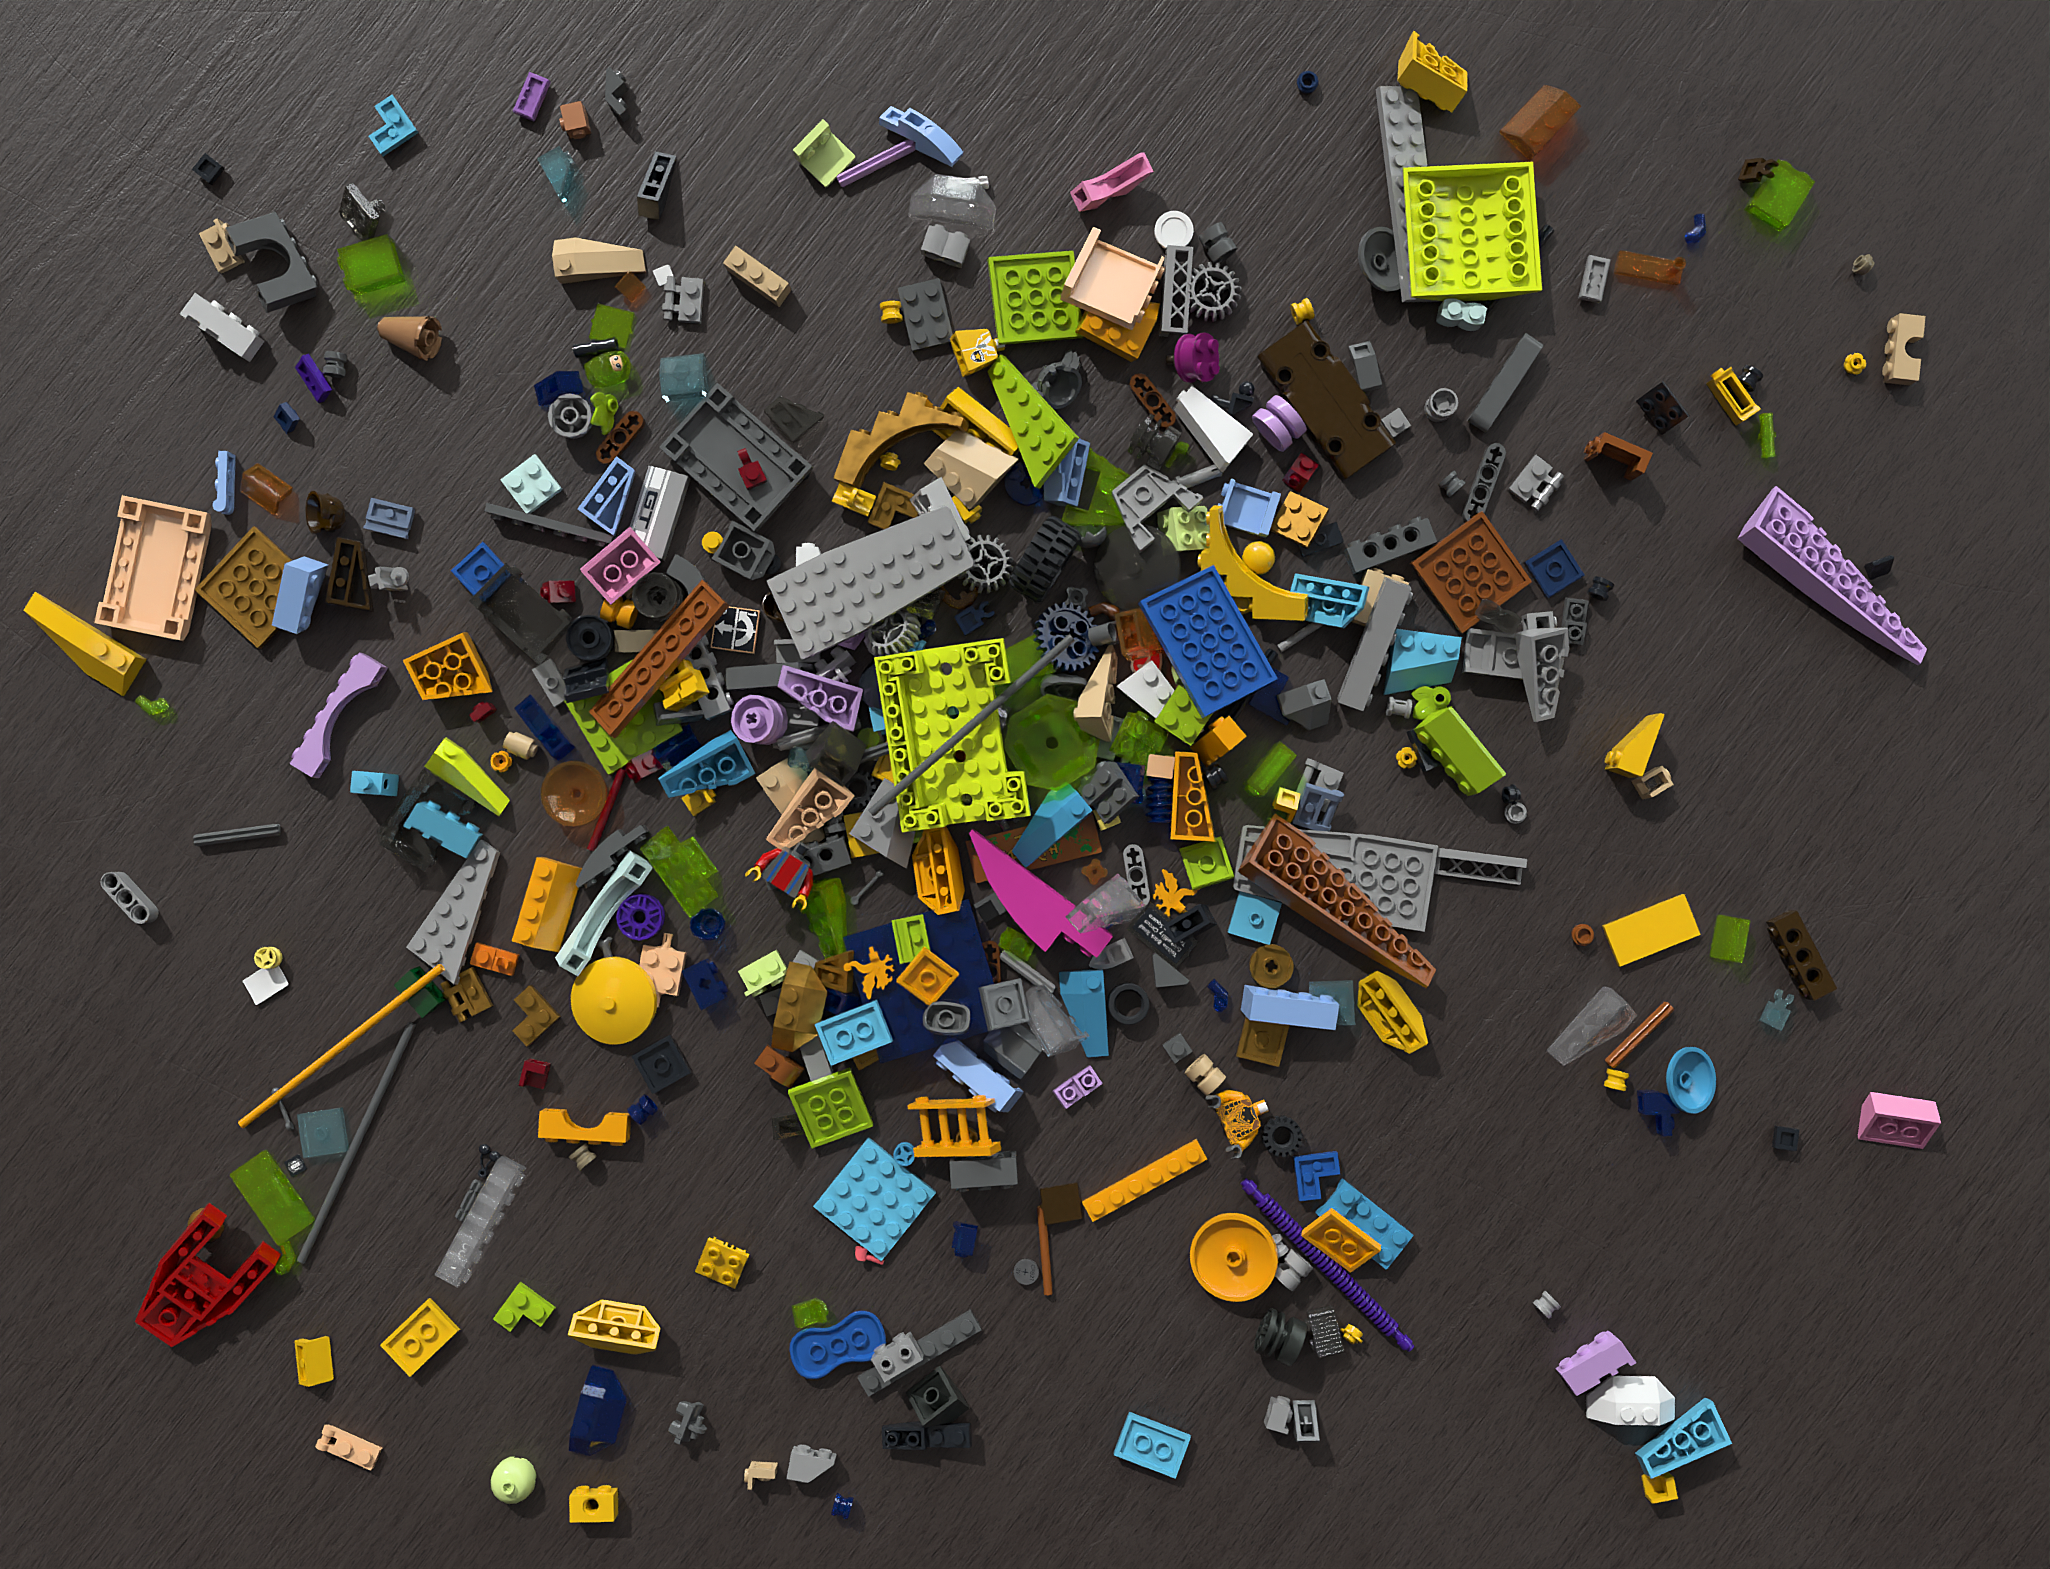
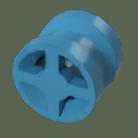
M909 1142L898 1144L893 1154L895 1162L900 1166L910 1165L915 1159L913 1151L915 1147Z

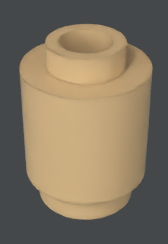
M509 732L504 740L503 748L507 749V752L528 760L530 757L533 758L535 756L538 745H536V740L518 732Z

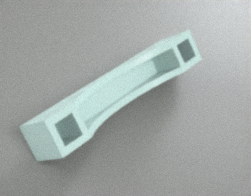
M630 850L627 852L555 957L560 967L579 976L590 960L598 939L621 903L641 886L653 868L647 860Z

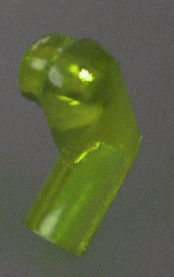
M290 1241L279 1245L283 1254L275 1266V1272L279 1275L288 1273L296 1262V1255Z

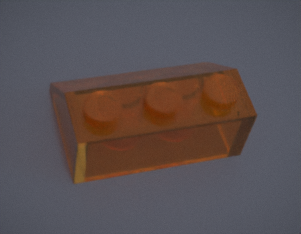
M1544 84L1499 132L1531 161L1581 108V105L1566 91Z

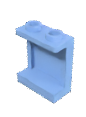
M1231 479L1229 484L1225 483L1221 496H1224L1223 503H1218V506H1223L1225 526L1266 538L1269 534L1281 494L1274 491L1268 493L1236 483L1234 479Z

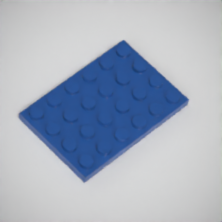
M1214 565L1138 603L1202 719L1278 679Z

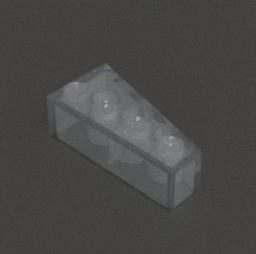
M1116 874L1076 906L1066 918L1081 934L1096 930L1101 926L1105 928L1113 923L1117 925L1122 921L1129 922L1146 905L1129 887L1128 882L1119 874Z

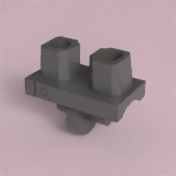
M682 1401L678 1404L676 1413L683 1416L682 1422L678 1420L673 1421L668 1430L670 1434L676 1437L675 1443L680 1445L684 1441L689 1442L691 1438L696 1439L698 1434L706 1432L707 1427L702 1424L704 1417L700 1416L704 1404Z

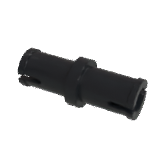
M616 337L603 340L592 339L591 342L573 344V353L576 358L589 355L600 356L601 353L619 351Z

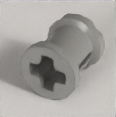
M1389 697L1386 715H1400L1409 719L1412 700L1402 701Z

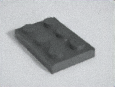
M937 278L899 287L898 293L912 352L951 344L950 338L953 334L940 279Z

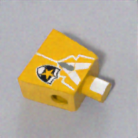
M988 329L955 331L950 338L962 377L992 365L998 358L997 352L1005 349V345H998L997 338L992 339Z

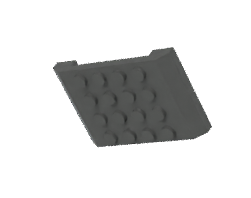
M718 383L660 446L672 460L755 533L813 470L811 464L791 449ZM746 448L751 462L758 460L767 479L766 483L750 490L746 489L738 471V468L743 467L737 451Z

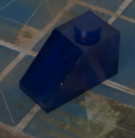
M556 371L534 385L539 406L552 404L561 395H579L583 393V383L580 379L579 371Z
M825 987L827 997L824 1009L836 1015L860 1007L864 1003L865 999L850 992L845 993Z

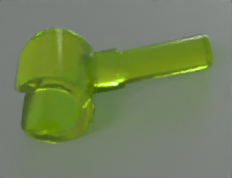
M1182 441L1178 442L1165 466L1170 468L1179 453L1186 455L1189 444Z

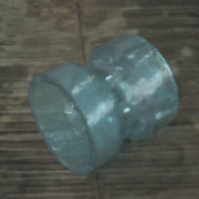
M794 746L788 755V765L792 768L798 769L801 767L804 771L812 772L817 764V753L809 749L804 751L803 748Z

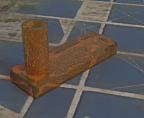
M1620 250L1617 254L1614 274L1678 285L1680 284L1682 270L1686 266V261L1682 257L1670 260Z

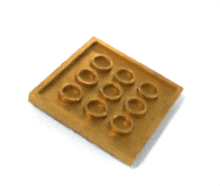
M253 526L194 590L249 641L261 649L280 629L272 626L284 565L293 560L260 529Z

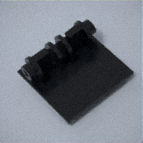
M1664 381L1636 400L1661 435L1689 417V414Z

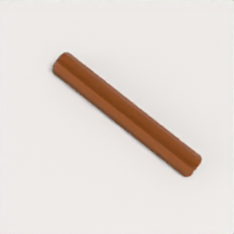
M1663 1002L1605 1059L1606 1063L1610 1067L1616 1068L1674 1011V1008L1668 1002Z

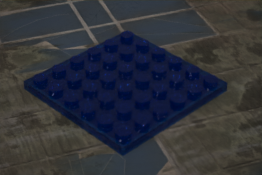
M969 899L961 901L960 910L957 912L937 915L934 910L921 913L924 915L931 952L959 972V976L937 1002L957 1003L966 1006L970 1010L969 1031L965 1034L937 1035L928 1032L923 1026V1014L929 1006L896 982V979L911 962L903 964L899 962L892 922L843 937L846 950H854V961L862 965L871 963L868 954L870 953L869 947L872 946L874 951L878 952L881 961L885 959L887 954L889 958H892L885 965H893L892 969L894 971L886 969L885 973L888 974V979L892 976L893 980L888 982L883 990L881 986L877 989L878 979L875 976V985L872 989L871 999H868L866 993L863 992L864 986L862 984L865 980L864 976L868 973H861L853 966V974L862 1004L865 1005L875 1000L878 1001L893 1039L891 1043L876 1048L880 1064L988 1032L979 987L992 985L994 981Z

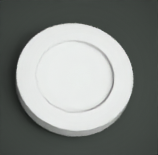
M1166 212L1156 222L1155 238L1164 249H1166L1167 245L1187 246L1193 236V224L1190 218L1182 212Z

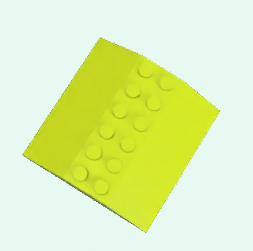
M1533 162L1408 167L1402 169L1411 298L1444 301L1449 298L1461 301H1480L1542 291Z

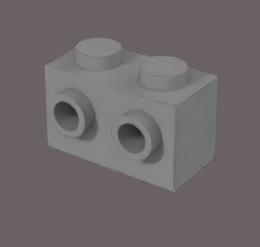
M902 1332L892 1339L894 1342L887 1346L882 1344L874 1349L871 1360L884 1382L923 1360L924 1354L911 1332L907 1334Z

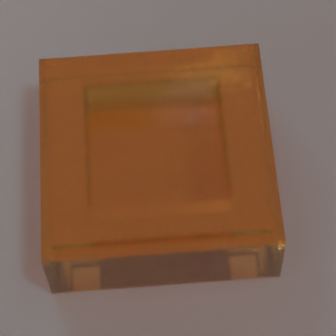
M628 271L614 287L630 302H633L646 286L631 271Z

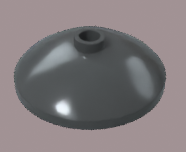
M1375 227L1366 232L1359 243V266L1364 277L1373 287L1383 292H1393L1400 289L1394 233L1392 229L1387 227Z

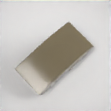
M614 630L615 652H640L658 630Z

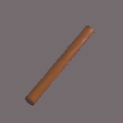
M1039 1206L1037 1207L1044 1295H1052L1047 1225L1044 1224L1043 1210Z

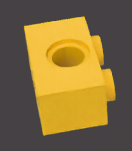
M609 1485L590 1489L589 1486L576 1487L569 1496L570 1523L614 1522L618 1515V1488H611ZM589 1500H596L599 1506H592Z

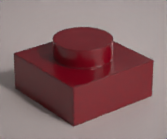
M481 702L473 708L474 712L469 714L474 722L481 723L496 712L497 709L492 703Z

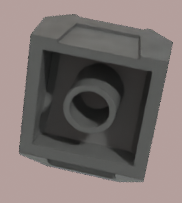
M732 521L712 560L750 580L763 577L775 555L773 542Z
M1022 1024L992 1030L984 1039V1051L1019 1079L1026 1074L1046 1045L1044 1040Z

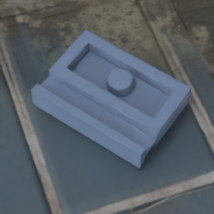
M371 498L366 515V524L363 528L408 539L415 509Z

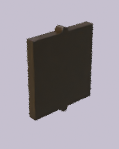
M1077 1182L1040 1188L1042 1203L1040 1208L1043 1210L1045 1225L1082 1219L1080 1206L1082 1199L1079 1198Z

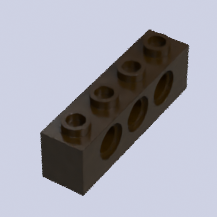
M1788 910L1766 921L1769 927L1767 931L1771 938L1776 940L1779 946L1777 950L1780 956L1786 959L1789 965L1787 967L1788 972L1796 979L1799 985L1797 989L1803 998L1815 1001L1837 989L1798 911ZM1789 931H1791L1793 934V938L1790 942H1788L1786 938L1787 933ZM1799 951L1803 954L1801 961H1798L1796 957ZM1811 970L1813 977L1808 981L1807 973Z

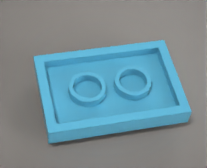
M877 1000L815 1024L830 1065L837 1064L893 1041Z
M1129 1412L1114 1450V1456L1176 1479L1191 1436L1190 1434Z

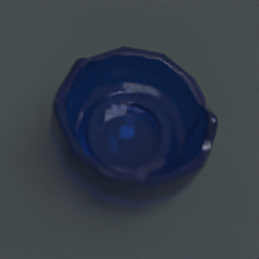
M714 908L701 909L690 920L692 934L704 941L717 939L723 933L726 926L722 913Z

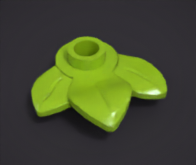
M597 392L590 398L591 403L595 407L591 424L601 426L602 434L607 435L613 428L614 414L618 409V402L614 395H604L601 392Z
M1421 686L1414 690L1412 696L1418 703L1414 707L1413 718L1424 720L1431 713L1447 708L1451 701L1449 690L1445 687H1435L1432 689L1427 686ZM1438 694H1442L1444 696V700L1437 701L1436 696Z

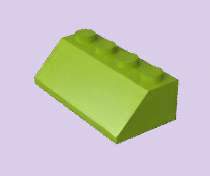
M1452 706L1431 713L1414 729L1418 739L1423 744H1426L1432 756L1440 761L1445 768V772L1457 782L1459 789L1467 796L1480 793L1506 775L1504 770Z

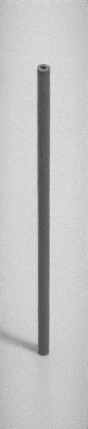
M1070 634L1067 635L868 809L871 815L875 816L1070 646L1075 641Z
M408 1022L297 1258V1261L304 1264L312 1250L416 1027V1024Z

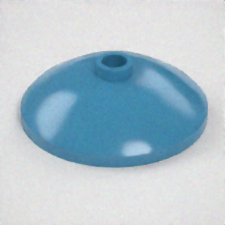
M1685 1047L1677 1051L1670 1060L1666 1072L1668 1094L1674 1105L1681 1111L1686 1113H1699L1711 1103L1716 1089V1073L1713 1063L1703 1050L1696 1047Z

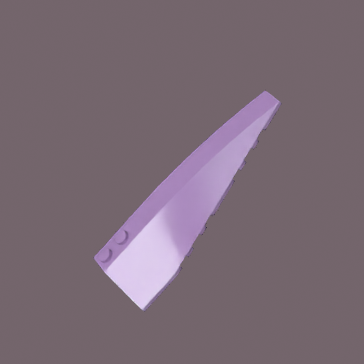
M1775 486L1745 524L1738 540L1799 590L1839 619L1914 664H1921L1927 648L1909 628L1904 629L1901 625L1900 617L1895 612L1890 613L1884 606L1886 601L1881 595L1877 597L1871 591L1873 586L1849 559L1845 561L1840 552L1841 549L1836 544L1832 546L1824 537L1827 533L1821 527L1818 529L1811 522L1814 518Z

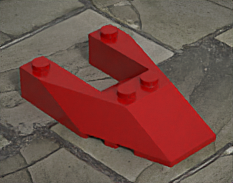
M208 1203L159 1261L155 1275L152 1278L148 1292L135 1320L137 1324L170 1347L191 1337L200 1329L214 1324L223 1316L233 1313L275 1267L281 1253L263 1241L229 1279L198 1258L196 1254L218 1231L227 1217L225 1213L211 1203Z

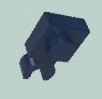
M988 601L983 602L976 611L971 606L954 616L965 636L984 625L981 619H989L994 616V611L989 614L983 611L984 607L989 605Z

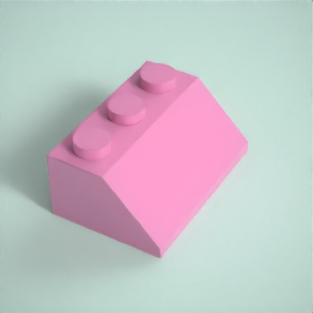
M629 527L580 568V570L603 597L612 604L661 563V561L635 531Z
M1870 1092L1862 1104L1858 1139L1923 1149L1941 1124L1936 1102Z

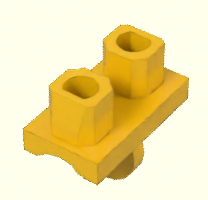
M840 481L832 502L868 517L876 496Z

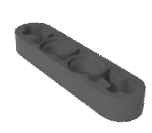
M1491 444L1483 454L1462 511L1464 522L1470 519L1468 512L1473 510L1475 504L1482 505V507L1478 506L1476 508L1475 514L1480 511L1485 513L1506 455L1505 448L1501 444ZM1497 449V454L1500 456L1494 459L1493 464H1489L1493 457L1490 451ZM1489 468L1492 470V479L1486 480L1483 478V469ZM1481 488L1485 491L1486 496L1484 500H1478L1475 497L1476 489Z

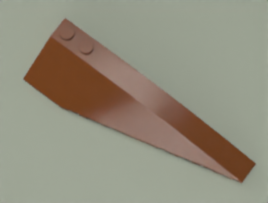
M1275 813L1247 853L1238 872L1340 941L1383 966L1427 988L1436 969L1417 949H1412L1407 943L1406 937L1403 934L1399 935L1392 928V923L1387 917L1384 919L1377 912L1378 908L1354 883L1351 884L1345 878V873L1340 868L1336 869L1329 861L1328 855L1325 852L1321 853L1314 846L1316 843L1309 836Z

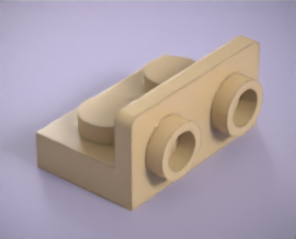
M217 218L213 220L214 226L200 232L199 235L218 272L222 274L244 263L241 255L235 257L225 239V228L229 227L228 223H223Z

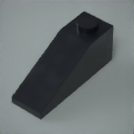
M655 151L637 195L638 216L660 220L666 205L676 156Z

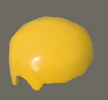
M1262 541L1252 542L1245 548L1242 561L1256 575L1265 574L1275 562L1274 550L1268 543Z

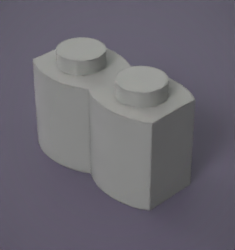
M929 225L921 247V254L951 266L962 268L970 246V239L962 232L950 233L942 225Z

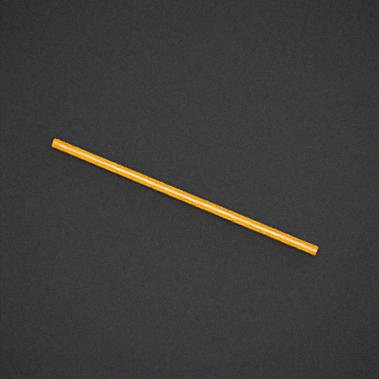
M438 964L247 1114L238 1122L240 1127L245 1128L435 979L445 971L444 966Z

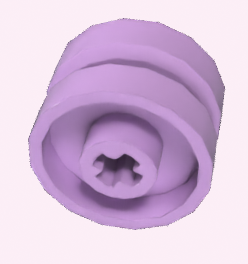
M1275 395L1266 403L1267 410L1260 408L1252 416V420L1262 436L1273 447L1284 452L1292 444L1291 437L1298 439L1307 429L1302 418L1283 398Z
M749 695L742 698L735 705L732 711L731 723L733 731L743 741L770 745L775 743L778 738L783 737L788 725V716L786 709L779 701L769 697Z

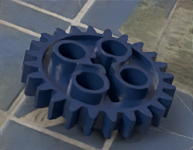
M1065 602L1059 605L1056 603L1051 608L1045 609L1038 616L1040 620L1035 622V625L1039 628L1033 631V633L1038 635L1033 641L1040 644L1036 650L1043 651L1040 656L1041 658L1055 647L1054 642L1058 644L1069 634L1073 637L1075 641L1051 661L1054 663L1053 669L1061 666V672L1069 670L1070 673L1075 670L1080 671L1089 666L1090 662L1096 659L1094 655L1099 653V650L1091 644L1088 636L1089 628L1098 625L1091 624L1094 618L1086 617L1087 610L1081 613V606L1073 608V603L1067 606Z

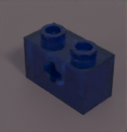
M709 958L682 971L701 1010L728 997L726 994L728 992L727 986L723 980H719L716 974L718 973V968L714 961L710 962ZM704 978L706 980H711L709 987H704L702 985V983L705 981Z

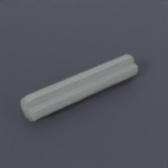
M1008 949L1001 953L1000 959L1046 994L1051 995L1055 990L1056 986Z

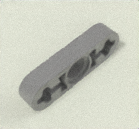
M1128 845L1123 851L1129 896L1133 905L1143 907L1150 900L1143 851L1137 845ZM1130 848H1134L1135 851L1139 852V855L1136 856V863L1141 861V867L1133 866L1128 868V863L1133 864L1132 858L1127 857ZM1135 869L1140 870L1143 874L1139 882H1134L1130 878V873ZM1144 883L1145 888L1140 887L1141 893L1146 895V898L1142 900L1143 903H1139L1138 900H1134V896L1137 895V888L1132 890L1131 885L1138 886Z

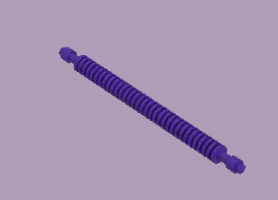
M1245 1178L1241 1182L1242 1189L1258 1201L1256 1206L1386 1336L1392 1335L1403 1350L1409 1352L1413 1349L1412 1340L1397 1329L1399 1324L1337 1262L1301 1236L1302 1227L1298 1226V1223L1294 1222V1219L1290 1218V1215L1286 1214V1211L1282 1210V1207L1278 1206V1203L1274 1202V1199L1270 1198L1268 1193L1263 1195L1252 1180Z

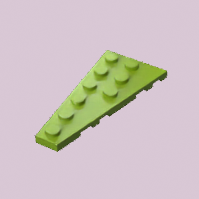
M1000 355L988 370V374L1035 488L1040 489L1080 438L1005 356Z

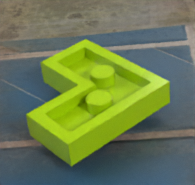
M520 1282L493 1320L511 1332L522 1316L525 1315L541 1327L556 1307Z

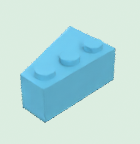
M431 800L429 802L417 803L405 822L404 827L408 829L412 827L423 833V837L427 839L430 837L441 843V846L465 858L469 857L483 835L478 832L480 828L469 822L467 825L459 821L460 817L450 811L448 813L440 810L441 806Z

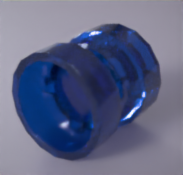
M644 1094L639 1098V1102L632 1104L627 1108V1111L635 1122L642 1125L646 1122L649 1115H654L658 1111V1108L652 1099Z

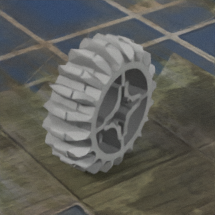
M1208 262L1206 269L1203 264L1199 265V271L1195 268L1192 269L1191 283H1188L1191 286L1190 290L1187 291L1190 292L1189 305L1192 304L1189 312L1192 313L1197 310L1196 317L1199 318L1203 314L1204 321H1207L1208 317L1211 316L1214 322L1217 319V315L1223 320L1225 313L1231 315V308H1237L1238 304L1235 301H1239L1241 298L1237 294L1241 291V287L1235 286L1239 283V278L1232 279L1235 272L1227 273L1228 266H1224L1223 270L1219 269V262L1216 263L1215 268L1212 267L1211 262ZM1211 277L1219 278L1222 282H1215ZM1203 279L1204 289L1195 295L1194 287L1199 280ZM1228 289L1229 299L1221 305L1220 294ZM1208 290H1216L1215 295H1213L1212 293H1208ZM1208 301L1212 307L1205 306L1201 302Z
M978 535L977 542L971 537L969 539L970 545L966 543L970 553L977 549L979 551L978 559L974 560L975 566L970 570L971 572H979L983 579L976 578L969 570L958 576V579L966 578L963 581L964 586L971 583V591L974 590L975 586L979 587L978 593H982L983 588L986 589L987 593H990L991 586L995 591H998V583L1001 586H1005L1006 581L1004 579H1010L1011 575L1008 572L1013 571V566L1008 564L1013 562V558L1007 556L1011 551H1003L1006 544L1001 543L1000 546L997 545L998 538L991 542L990 535H987L985 541H983L982 536ZM986 549L993 551L999 559L989 556ZM982 557L983 560L986 561V563H989L986 568V571L985 568H982V566H980ZM1001 565L999 575L990 579V570Z
M905 607L869 628L864 633V642L868 651L875 657L905 653L910 648H915L914 643L919 641L918 635L921 634V625L917 616Z

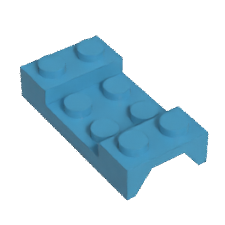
M1343 1178L1339 1181L1336 1191L1328 1201L1316 1210V1214L1320 1217L1331 1208L1378 1242L1381 1245V1251L1373 1256L1372 1259L1386 1270L1414 1236Z

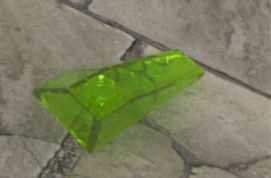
M824 878L813 881L812 889L806 900L807 905L801 913L807 915L811 923L808 927L811 932L814 931L820 940L818 946L825 959L847 951L846 898L840 878ZM797 902L798 908L801 911L803 906L800 902Z

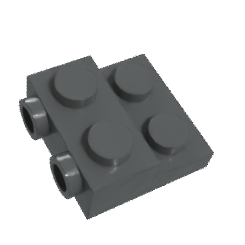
M1103 761L1095 767L1096 772L1093 775H1087L1080 781L1082 785L1078 788V791L1086 803L1095 808L1105 824H1109L1139 796L1116 762Z

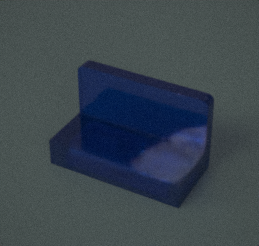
M689 724L682 728L683 731L653 748L657 760L667 772L703 747Z

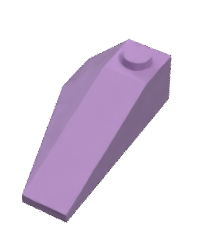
M782 666L778 688L832 726L854 731L863 692L862 688L789 666Z

